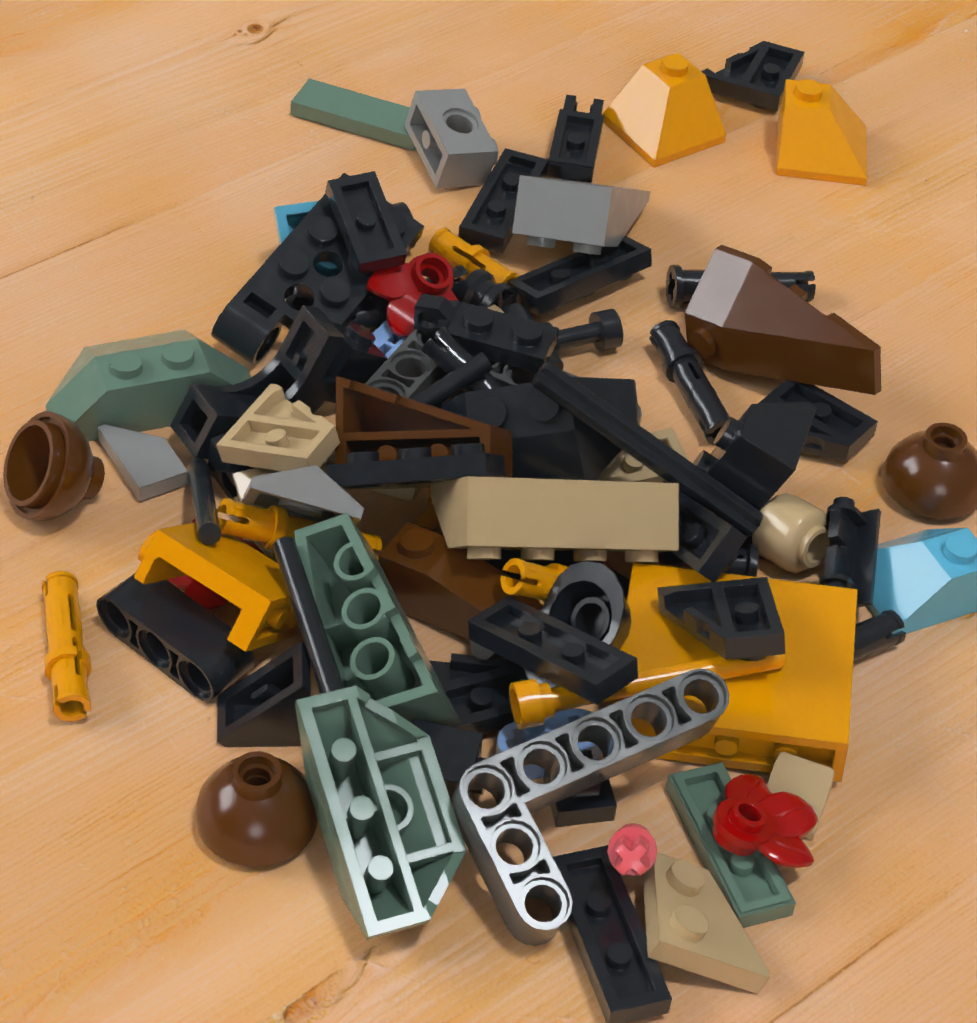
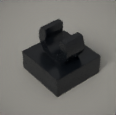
M591 750L581 751L584 756L593 760ZM544 771V784L551 782L546 771ZM608 779L550 805L555 826L563 827L613 821L617 804L610 780Z

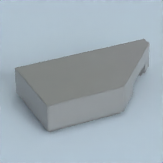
M106 424L98 426L99 442L139 502L188 485V470L165 438Z

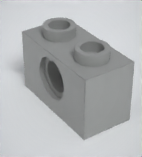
M465 88L415 91L404 126L436 189L484 185L491 173L492 167L497 162L498 147L496 141L488 133L481 120L478 108L473 105Z

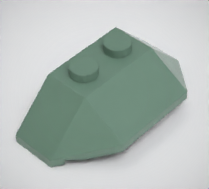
M186 330L87 346L83 348L47 402L46 411L58 413L75 422L89 442L98 440V426L104 424L136 432L169 427L192 383L229 386L251 378L248 368Z
M355 685L296 700L295 707L306 782L339 891L365 938L370 940L429 923L467 849L430 736L393 710L371 699L370 694Z

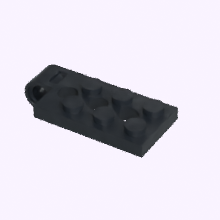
M343 173L339 178L347 177L349 175ZM326 193L227 304L213 326L211 336L253 365L258 364L270 351L281 332L282 325L290 329L300 310L291 308L285 301L287 297L291 295L304 296L310 301L312 307H319L331 322L347 326L373 295L372 292L367 290V282L374 271L357 275ZM387 201L408 253L421 238L424 225ZM319 262H330L338 267L340 273L331 277L323 276L315 270L314 265Z

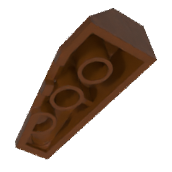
M724 245L715 248L685 311L687 344L698 351L703 362L727 371L876 395L882 391L881 347L837 314L824 315L805 301L808 293L796 284L788 288L771 276L772 267L760 258Z
M407 522L378 555V562L405 614L468 640V620L507 596H511L539 611L543 607L538 599L509 595L503 591L500 581L501 575L520 579L521 576L517 573L503 570L505 563L500 559H467V549L448 548L443 532L440 530Z

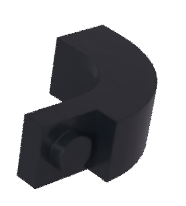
M303 305L280 349L267 366L253 377L234 385L211 386L192 383L170 427L195 458L208 459L210 439L228 432L270 384H277L282 387L285 398L292 404L298 400L305 402L310 407L312 414H314L336 386V380L328 372V369L345 337L319 307Z

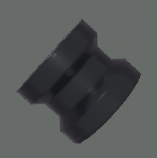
M477 269L470 273L462 282L456 298L461 303L465 302L486 308L495 304L501 308L505 305L516 303L517 292L516 289L506 283L497 284L494 275L488 271Z

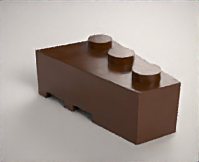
M336 376V431L340 444L335 449V464L346 463V454L353 452H380V461L398 459V449L432 448V457L451 455V445L485 444V453L504 456L505 478H512V431ZM430 484L377 487L364 489L430 488Z

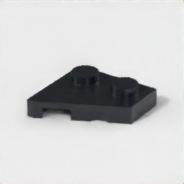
M762 41L750 47L745 53H738L727 58L724 69L714 73L707 68L701 72L706 75L711 93L750 103L756 108H768L778 111L782 102L786 79L795 80L802 67L805 52Z
M451 653L450 662L429 660L461 722L451 727L487 734L501 730L505 725L515 722L510 704L509 686L513 682L529 680L522 666L508 659L482 660L473 655Z

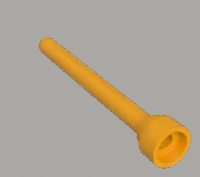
M785 652V654L767 656L759 661L726 660L718 656L638 671L637 679L603 702L628 698L685 672L699 668L711 670L722 679L780 669L785 665L787 655ZM536 679L513 682L509 686L512 714L519 730L543 726L545 719L555 716V711L594 704L561 686L550 688L547 682L538 684Z

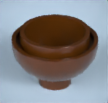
M49 411L36 414L17 431L8 448L3 472L5 492L13 510L18 516L33 521L52 520L72 510L83 498H94L99 493L105 476L102 460L99 457L93 456L88 439L75 422L58 413Z
M950 423L932 424L927 430L913 433L899 441L891 449L882 470L884 487L894 501L919 516L931 519L963 517L977 509V450L968 442L965 432L956 425Z
M261 751L246 753L225 763L214 771L204 782L199 792L195 809L196 827L203 843L220 858L243 866H269L292 858L308 845L315 834L318 824L306 776L288 762Z

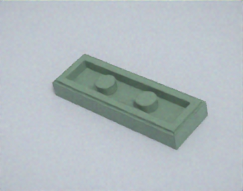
M310 78L291 101V115L408 150H416L404 126L410 107Z
M723 762L668 775L665 788L705 869L710 871L742 927L746 928L792 916L796 902L776 864L758 850L749 856L733 854L721 847L713 836V813L718 804L724 800V788L731 780Z

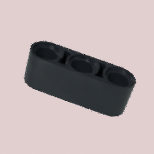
M134 573L97 600L98 614L103 624L115 637L201 701L209 702L254 667L255 660L252 650L245 652L227 640L232 628L167 580L144 585L134 579Z

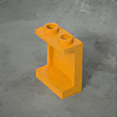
M196 522L157 529V531H154L147 537L141 546L138 554V559L141 563L134 579L145 585L189 575L241 608L242 610L227 640L245 652L293 637L298 623L278 563L235 536L221 534V538L217 543L206 545L199 540Z

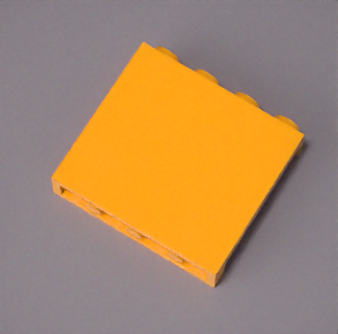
M633 562L627 599L632 623L629 636L620 650L637 658L638 671L720 656L659 612L658 587L711 582L696 570ZM721 573L716 582L760 577ZM768 578L785 633V652L787 655L785 665L776 670L723 679L727 684L730 694L729 704L709 733L698 740L657 758L705 765L723 762L724 766L728 768L771 773L778 753L786 752L832 768L835 771L833 781L842 782L849 746L857 589ZM684 696L685 702L690 709L697 713H707L706 707L701 700L693 696ZM625 698L612 700V704L621 701ZM639 718L631 719L633 727L637 732L644 736H656L655 730L649 722Z

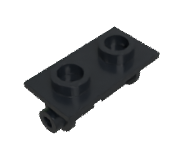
M837 497L833 500V504L827 508L826 516L830 521L828 538L833 543L832 546L827 547L825 571L819 580V585L857 589L856 608L873 605L881 511L878 508L860 512L855 507L853 499Z

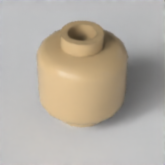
M788 493L777 495L764 505L760 510L764 516L763 520L752 534V543L758 544L760 556L784 570L794 573L816 567L825 560L827 547L832 546L833 542L828 538L830 521L823 510L798 496Z

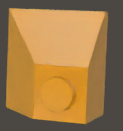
M680 53L667 55L664 58L643 64L603 112V122L654 168L722 144L726 140V133L706 75Z
M786 79L777 123L776 175L866 186V125L830 84L819 83L811 79L800 81Z

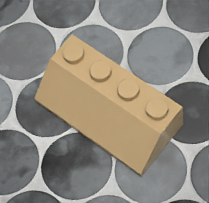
M466 476L430 484V496L447 547L467 549V559L499 560L501 559V549L520 550V559L524 561H553L554 551H573V561L606 562L607 552H625L626 563H658L659 552L679 550V483Z

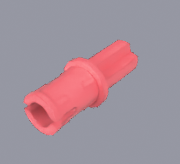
M630 823L625 824L613 834L609 840L607 852L610 863L622 876H641L651 869L656 861L657 846L655 839L647 828L641 824Z

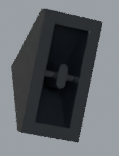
M299 642L217 697V742L224 747L301 746L295 703L298 699L311 696L310 659L304 642Z

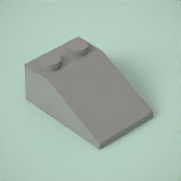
M520 175L512 233L528 235L527 245L555 248L556 240L573 242L572 251L601 255L602 246L617 247L649 202L650 191Z

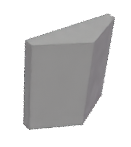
M317 465L254 476L246 488L241 502L263 509H268L272 505L282 507L287 510L288 515L316 522H322L348 513L355 525L361 520L364 507Z

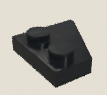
M785 380L759 402H809L816 406L817 409L802 452L841 461H847L874 437L878 423L877 420L811 384Z
M767 577L657 588L659 612L724 659L759 661L767 656L785 654V633Z

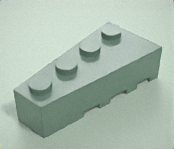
M348 513L295 530L296 545L344 688L358 686L370 694L371 699L393 710L410 723L412 718L446 726L461 723L371 546Z

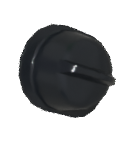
M584 561L567 568L556 579L541 609V612L618 649L623 646L630 633L632 623L631 612L624 598L623 587L616 574L601 563ZM524 668L528 679H536L538 684L547 682L550 688L559 686Z

